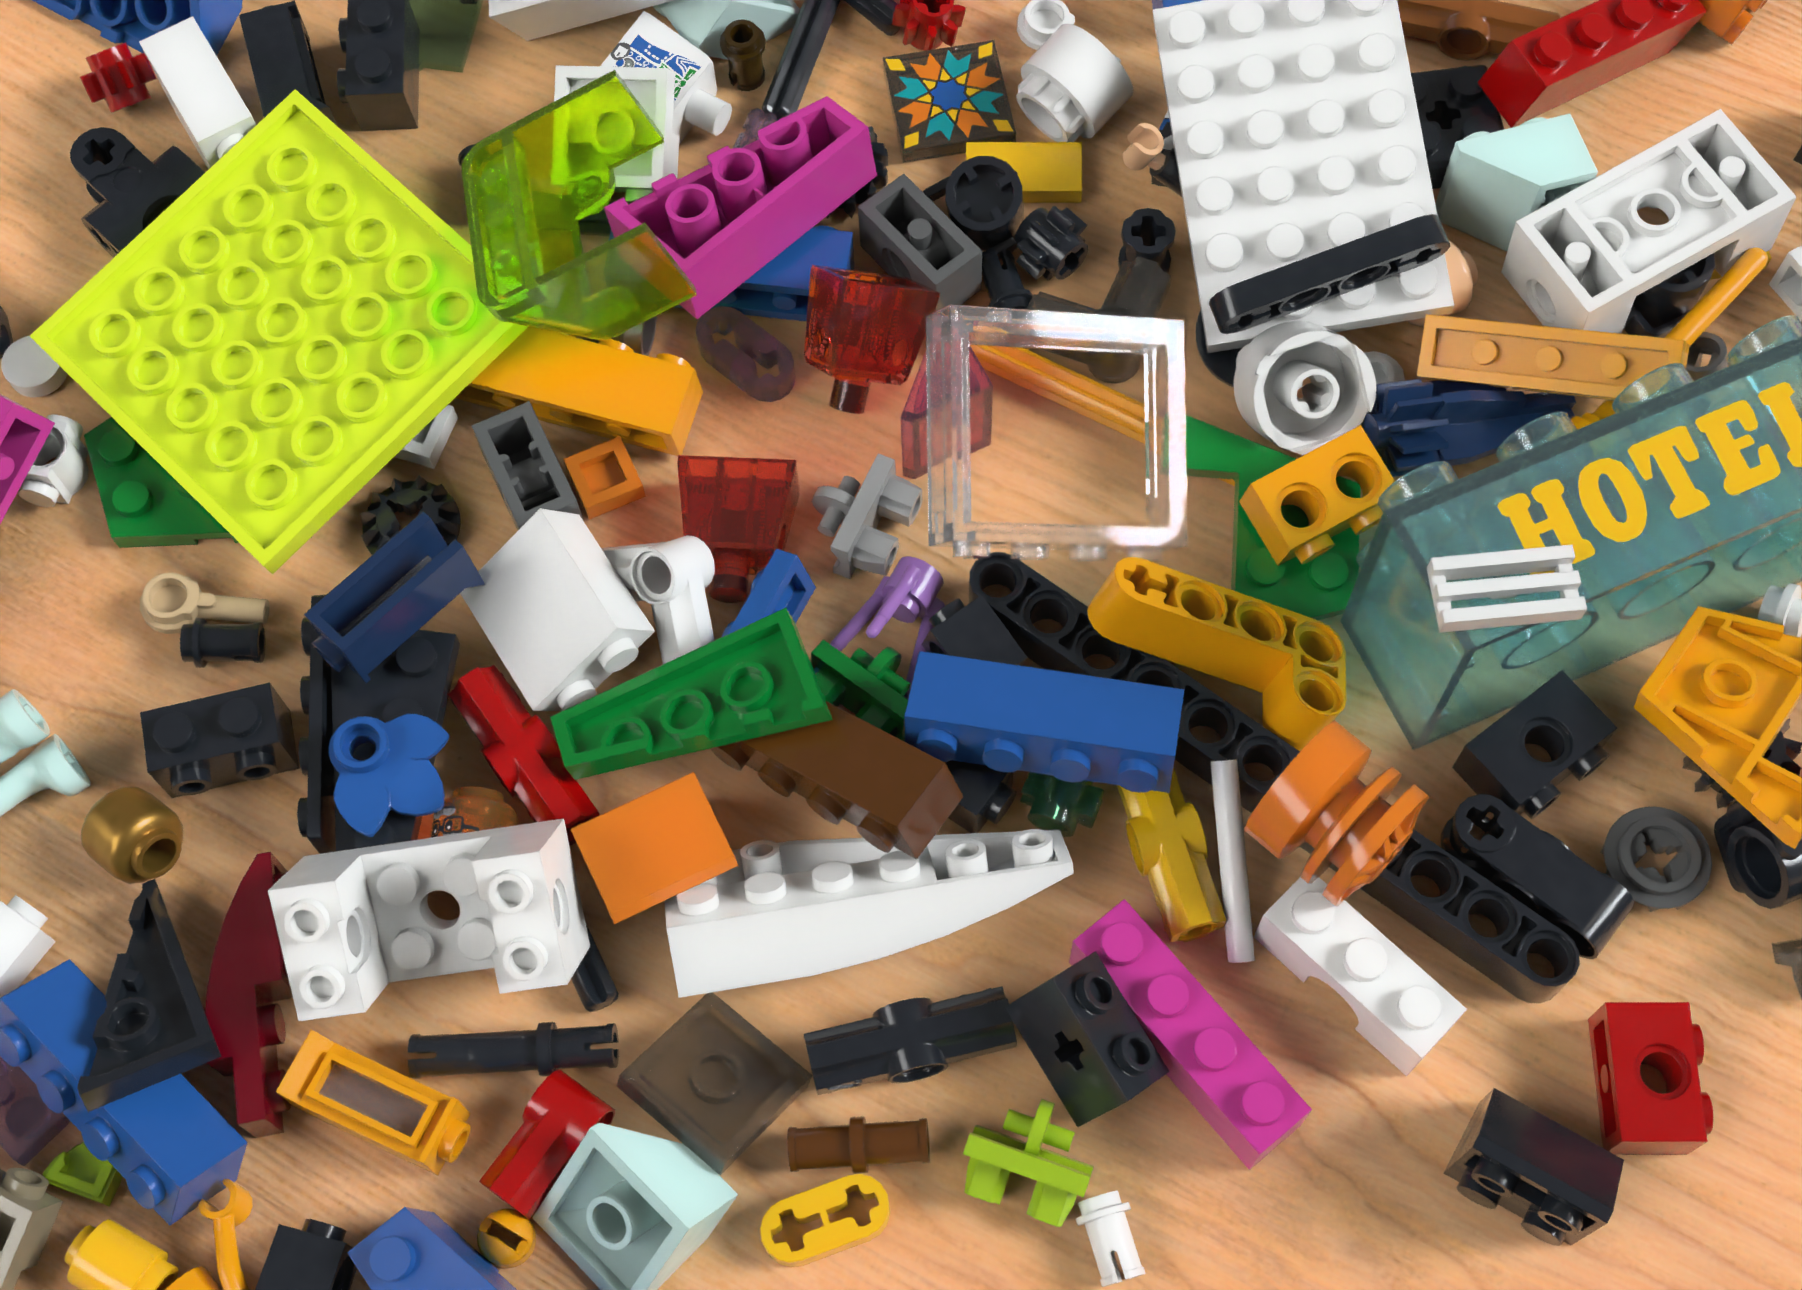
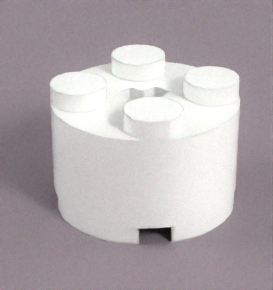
M1291 321L1266 329L1240 350L1236 359L1234 396L1241 416L1255 432L1285 450L1305 455L1361 425L1367 412L1372 411L1376 400V379L1368 357L1350 340L1336 332L1310 322ZM1307 377L1310 378L1311 383L1302 387L1303 380ZM1302 387L1303 397L1298 398L1297 390Z

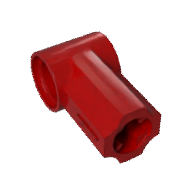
M562 1070L554 1071L536 1089L524 1109L522 1115L524 1123L479 1182L530 1220L589 1129L597 1123L611 1125L615 1116V1109Z

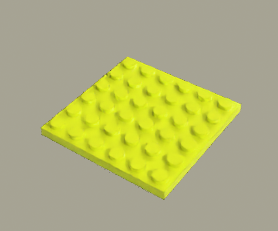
M295 89L35 330L30 337L271 574H274L542 313L529 296Z

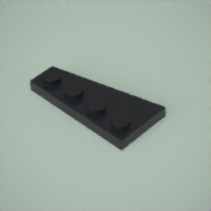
M426 630L416 631L368 674L371 680L367 683L348 666L339 673L331 667L333 734L344 722L363 716L377 718L386 723L405 714H418L430 718L442 727L460 647L457 635ZM372 743L360 744L354 750L353 758L361 761L369 759L375 753L376 746ZM436 755L429 759L433 766ZM334 768V790H335V786H336L338 777H339V775H340V774L336 771L335 768ZM335 804L336 851L417 840L422 816L400 815L390 810L378 832L373 837H367L356 832L348 825Z

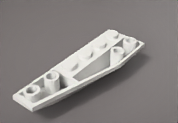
M1029 829L1016 832L935 835L918 859L907 855L895 847L889 853L883 852L864 838L796 840L780 843L769 840L751 842L742 847V849L732 850L739 866L664 901L666 929L678 997L814 976L904 951L949 935L1018 904L1074 874L1073 861L1060 830Z

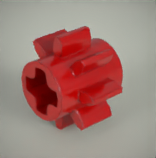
M900 0V4L895 6L892 25L904 27L902 42L904 45L911 44L917 49L926 50L927 53H931L933 49L938 48L943 42L951 47L954 45L958 27L962 26L966 9L964 6L954 5V0Z
M123 43L85 58L92 72L81 76L80 79L92 103L105 99L112 113L151 98L145 83L157 78L145 53L132 56L127 43Z

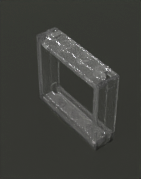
M948 305L926 316L929 546L953 547V557H963V559L989 558L990 548L1011 549L1012 560L1049 559V550H1069V561L1076 562L1107 560V551H1125L1126 557L1133 556L1151 562H1163L1164 551L1188 547L1184 320L966 305ZM969 345L1144 355L1147 527L971 521Z

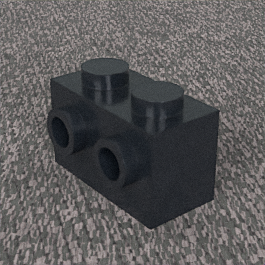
M348 0L347 18H340L338 25L341 49L343 53H346V68H339L337 71V88L341 102L349 103L361 131L417 129L420 29L409 0Z
M270 682L140 712L147 772L171 798L196 795L209 789L248 780H260L274 774L299 769L291 712Z

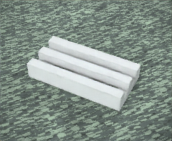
M1573 545L1431 558L1426 569L1439 633L1582 619L1587 611L1585 597H1579L1578 588L1581 585L1579 571H1573L1572 562L1575 559ZM1555 571L1554 573H1543V574H1533V575L1511 576V577L1490 578V579L1469 580V581H1458V582H1448V583L1446 582V581H1449V580H1460V579L1481 578V577H1491V576H1502V575H1513V574H1523V573ZM1559 591L1560 599L1454 609L1451 606V601L1488 597L1490 599L1512 598L1520 594Z

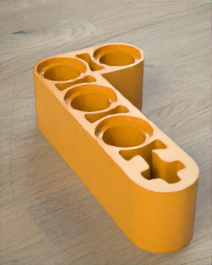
M1133 556L1123 558L1116 563L1089 604L1087 610L1089 621L1093 628L1103 637L1263 693V726L1298 751H1301L1325 726L1333 722L1345 708L1346 651L1344 642L1336 631L1319 620Z

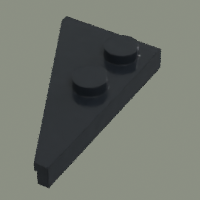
M155 879L142 883V891L133 902L128 919L133 930L126 953L117 955L105 994L107 1007L105 1012L98 1018L92 1037L97 1046V1052L89 1076H80L77 1089L88 1112L222 1057Z

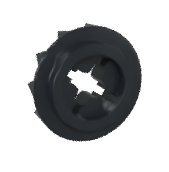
M420 475L415 481L401 482L394 478L391 487L382 493L372 492L371 504L366 512L360 513L363 533L361 537L367 549L373 555L399 533L401 526L394 514L395 512H404L412 516L420 510L419 514L424 511L433 520L448 546L451 542L457 540L460 532L461 518L456 502L442 484L437 486L429 483Z

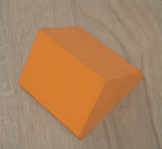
M694 772L571 828V832L614 924L739 866Z

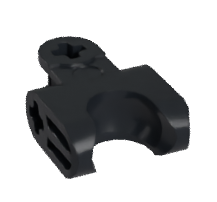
M105 127L90 129L81 134L73 143L70 151L72 165L79 176L86 181V188L89 194L98 204L84 215L81 220L96 241L113 258L205 173L175 146H172L151 162L123 134Z

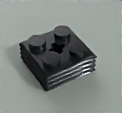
M1485 65L1411 73L1432 189L1441 188L1456 141L1463 140L1465 137L1480 131L1492 133L1504 130L1499 111L1477 83L1488 70Z

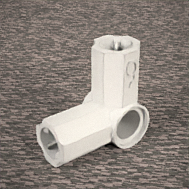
M686 535L667 542L601 548L634 600L646 601L651 604L663 664L715 641L705 588L712 582L715 564L711 550L705 542L695 536Z

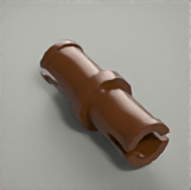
M861 1116L850 1117L849 1124L798 1129L797 1127L788 1128L787 1147L791 1172H797L801 1169L852 1167L853 1173L859 1174L868 1173L869 1166L908 1162L930 1163V1140L927 1118L919 1119V1121L866 1123L865 1117Z

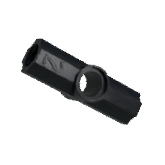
M1003 986L993 989L989 988L968 995L964 994L932 1003L929 998L902 1000L881 1007L874 1012L872 1018L804 1034L817 1095L854 1088L862 1084L887 1078L890 1083L917 1081L941 1073L947 1069L949 1063L1016 1047L1017 1039L1014 1022L1005 1009L1009 1002L1004 993Z

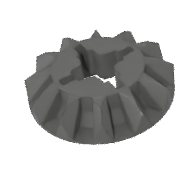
M1642 807L1621 816L1609 829L1600 852L1604 855L1607 868L1606 874L1625 887L1633 900L1647 906L1650 912L1659 909H1680L1694 900L1704 890L1711 875L1712 857L1704 835L1688 818L1673 810L1662 807ZM1649 845L1655 854H1662L1664 852L1667 855L1674 852L1678 853L1663 868L1664 876H1660L1655 867L1645 869L1642 866L1635 867V864L1646 854V846Z

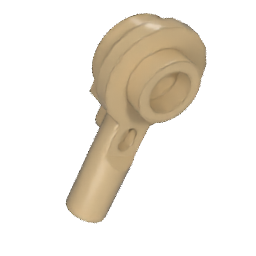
M163 573L152 578L146 584L140 598V612L145 622L155 631L175 634L181 633L183 624H193L196 618L245 623L262 622L266 624L269 617L268 599L201 592L198 583L190 577L177 573Z

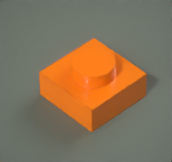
M620 436L563 459L566 470L589 520L646 497L643 484Z

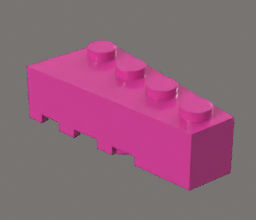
M828 96L758 130L759 139L742 148L730 149L727 145L707 155L708 165L680 179H677L674 173H671L651 183L653 192L630 204L623 197L605 206L604 210L619 254L693 317L699 319L877 176L868 126Z

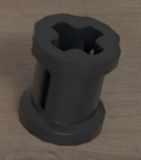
M1151 208L1139 209L1123 222L1121 232L1123 246L1119 252L1118 267L1124 278L1133 284L1142 286L1153 285L1163 280L1169 272L1171 263L1169 249L1173 246L1176 230L1173 221L1166 217L1162 211Z

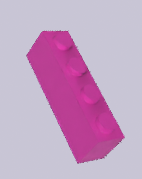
M1125 899L1073 940L1069 959L1071 966L1096 951L1170 1072L1166 1075L1249 1170L1302 1125L1312 1109Z

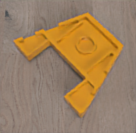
M1698 606L1639 691L1634 708L1783 843L1796 849L1802 839V778L1764 759L1763 756L1802 697V638L1783 634L1784 625Z

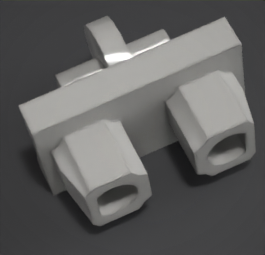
M878 453L856 497L854 496L860 483L853 477L844 476L838 488L832 486L818 487L812 499L813 506L823 515L817 527L820 533L833 537L841 524L830 546L831 551L838 558L833 566V573L851 579L856 568L886 576L896 558L899 540L897 537L877 530V525L883 516L909 527L913 524L922 505V489L906 479L896 476L895 460Z

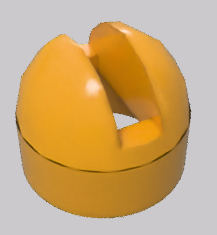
M510 1208L499 1209L490 1213L481 1222L477 1233L478 1248L483 1257L493 1265L500 1268H514L523 1264L533 1253L536 1245V1231L531 1221L517 1210ZM499 1224L522 1238L515 1250L507 1246L500 1239L489 1235L494 1225Z

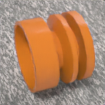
M1334 720L1310 740L1276 779L1250 815L1244 831L1281 860L1306 841L1314 850L1309 856L1300 877L1308 884H1312L1334 864L1339 869L1326 886L1322 895L1333 905L1339 906L1353 892L1367 883L1371 884L1398 854L1411 837L1419 812L1426 804L1429 796L1414 784L1391 806L1385 800L1397 785L1402 774L1394 767H1390L1368 785H1365L1358 777L1366 766L1372 750Z

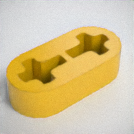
M854 1174L790 1196L772 1205L763 1216L760 1227L761 1241L769 1256L780 1265L792 1268L810 1264L869 1242L879 1236L887 1226L890 1216L888 1194L882 1184L873 1177ZM859 1190L864 1200L876 1198L879 1204L869 1211L870 1223L865 1226L858 1227L853 1217H846L830 1223L828 1215L848 1207L847 1194L852 1191ZM794 1215L799 1224H806L819 1218L823 1222L824 1226L808 1231L803 1235L805 1247L798 1251H791L787 1242L774 1243L773 1236L783 1230L781 1219L785 1216Z

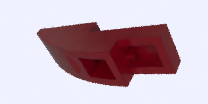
M271 852L256 855L240 882L227 911L213 955L205 1007L206 1016L222 1056L207 1062V1064L224 1077L234 1075L237 1123L256 1138L284 1133L282 1112L288 1111L291 1108V1104L276 1093L286 1074L284 1069H278L276 1045L284 1044L286 1031L281 1007L278 1003L273 1004V1002L290 999L293 996L268 890L288 871Z

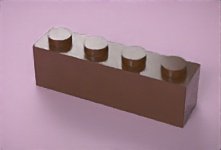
M827 701L826 703L833 720L710 748L720 760L735 770L741 771L746 765L757 771L760 779L778 794L789 797L792 792L803 796L806 798L808 805L825 820L838 825L844 819L857 826L859 834L877 849L889 853L895 847L915 859H918L964 797L945 762Z

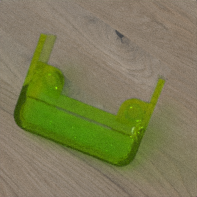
M616 70L601 76L484 138L471 148L463 160L462 178L477 295L480 302L500 321L596 340H605L619 336L625 331L697 296L694 284L646 223L583 253L578 221L588 215L599 213L608 205L616 186L613 169L664 143L663 134Z

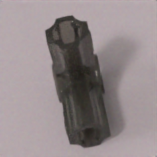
M1139 256L1132 261H1123L1102 307L1098 310L1039 291L1037 295H1033L1026 309L1025 319L1020 331L1021 343L1088 364L1089 371L1094 377L1103 382L1114 384L1125 382L1132 378L1139 370L1141 350L1170 289L1171 275L1164 272L1157 262ZM1113 342H1114V343H1120V344H1122V345L1113 346V345H1108V343H1113Z

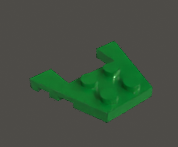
M1176 414L1172 421L1170 475L1233 479L1235 481L1231 590L1316 620L1352 612L1358 606L1360 534L1356 535L1350 527L1331 537L1335 545L1312 561L1301 564L1296 556L1277 566L1239 502L1252 482L1296 460V458L1190 416ZM1341 476L1336 477L1337 486L1343 494L1351 498H1360L1361 487L1358 483ZM1295 505L1281 506L1282 516L1287 523L1298 528L1309 526L1308 517L1301 508Z
M112 417L84 435L109 532L119 548L198 545V539L232 538L235 543H239Z

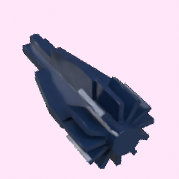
M1421 379L1376 384V400L1372 411L1367 412L1361 426L1392 477L1432 472V467L1435 466L1446 467L1468 464L1510 448L1514 441L1522 443L1527 436L1526 430L1564 426L1571 417L1575 416L1572 408L1576 400L1574 396L1550 393L1524 394L1523 391H1506V388L1440 380L1422 382Z

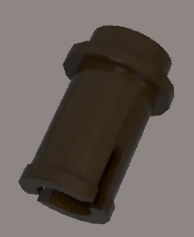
M741 19L731 22L720 37L722 54L728 59L730 83L734 86L738 82L737 88L741 91L755 90L765 80L762 53L765 50L766 39L763 31L749 20Z

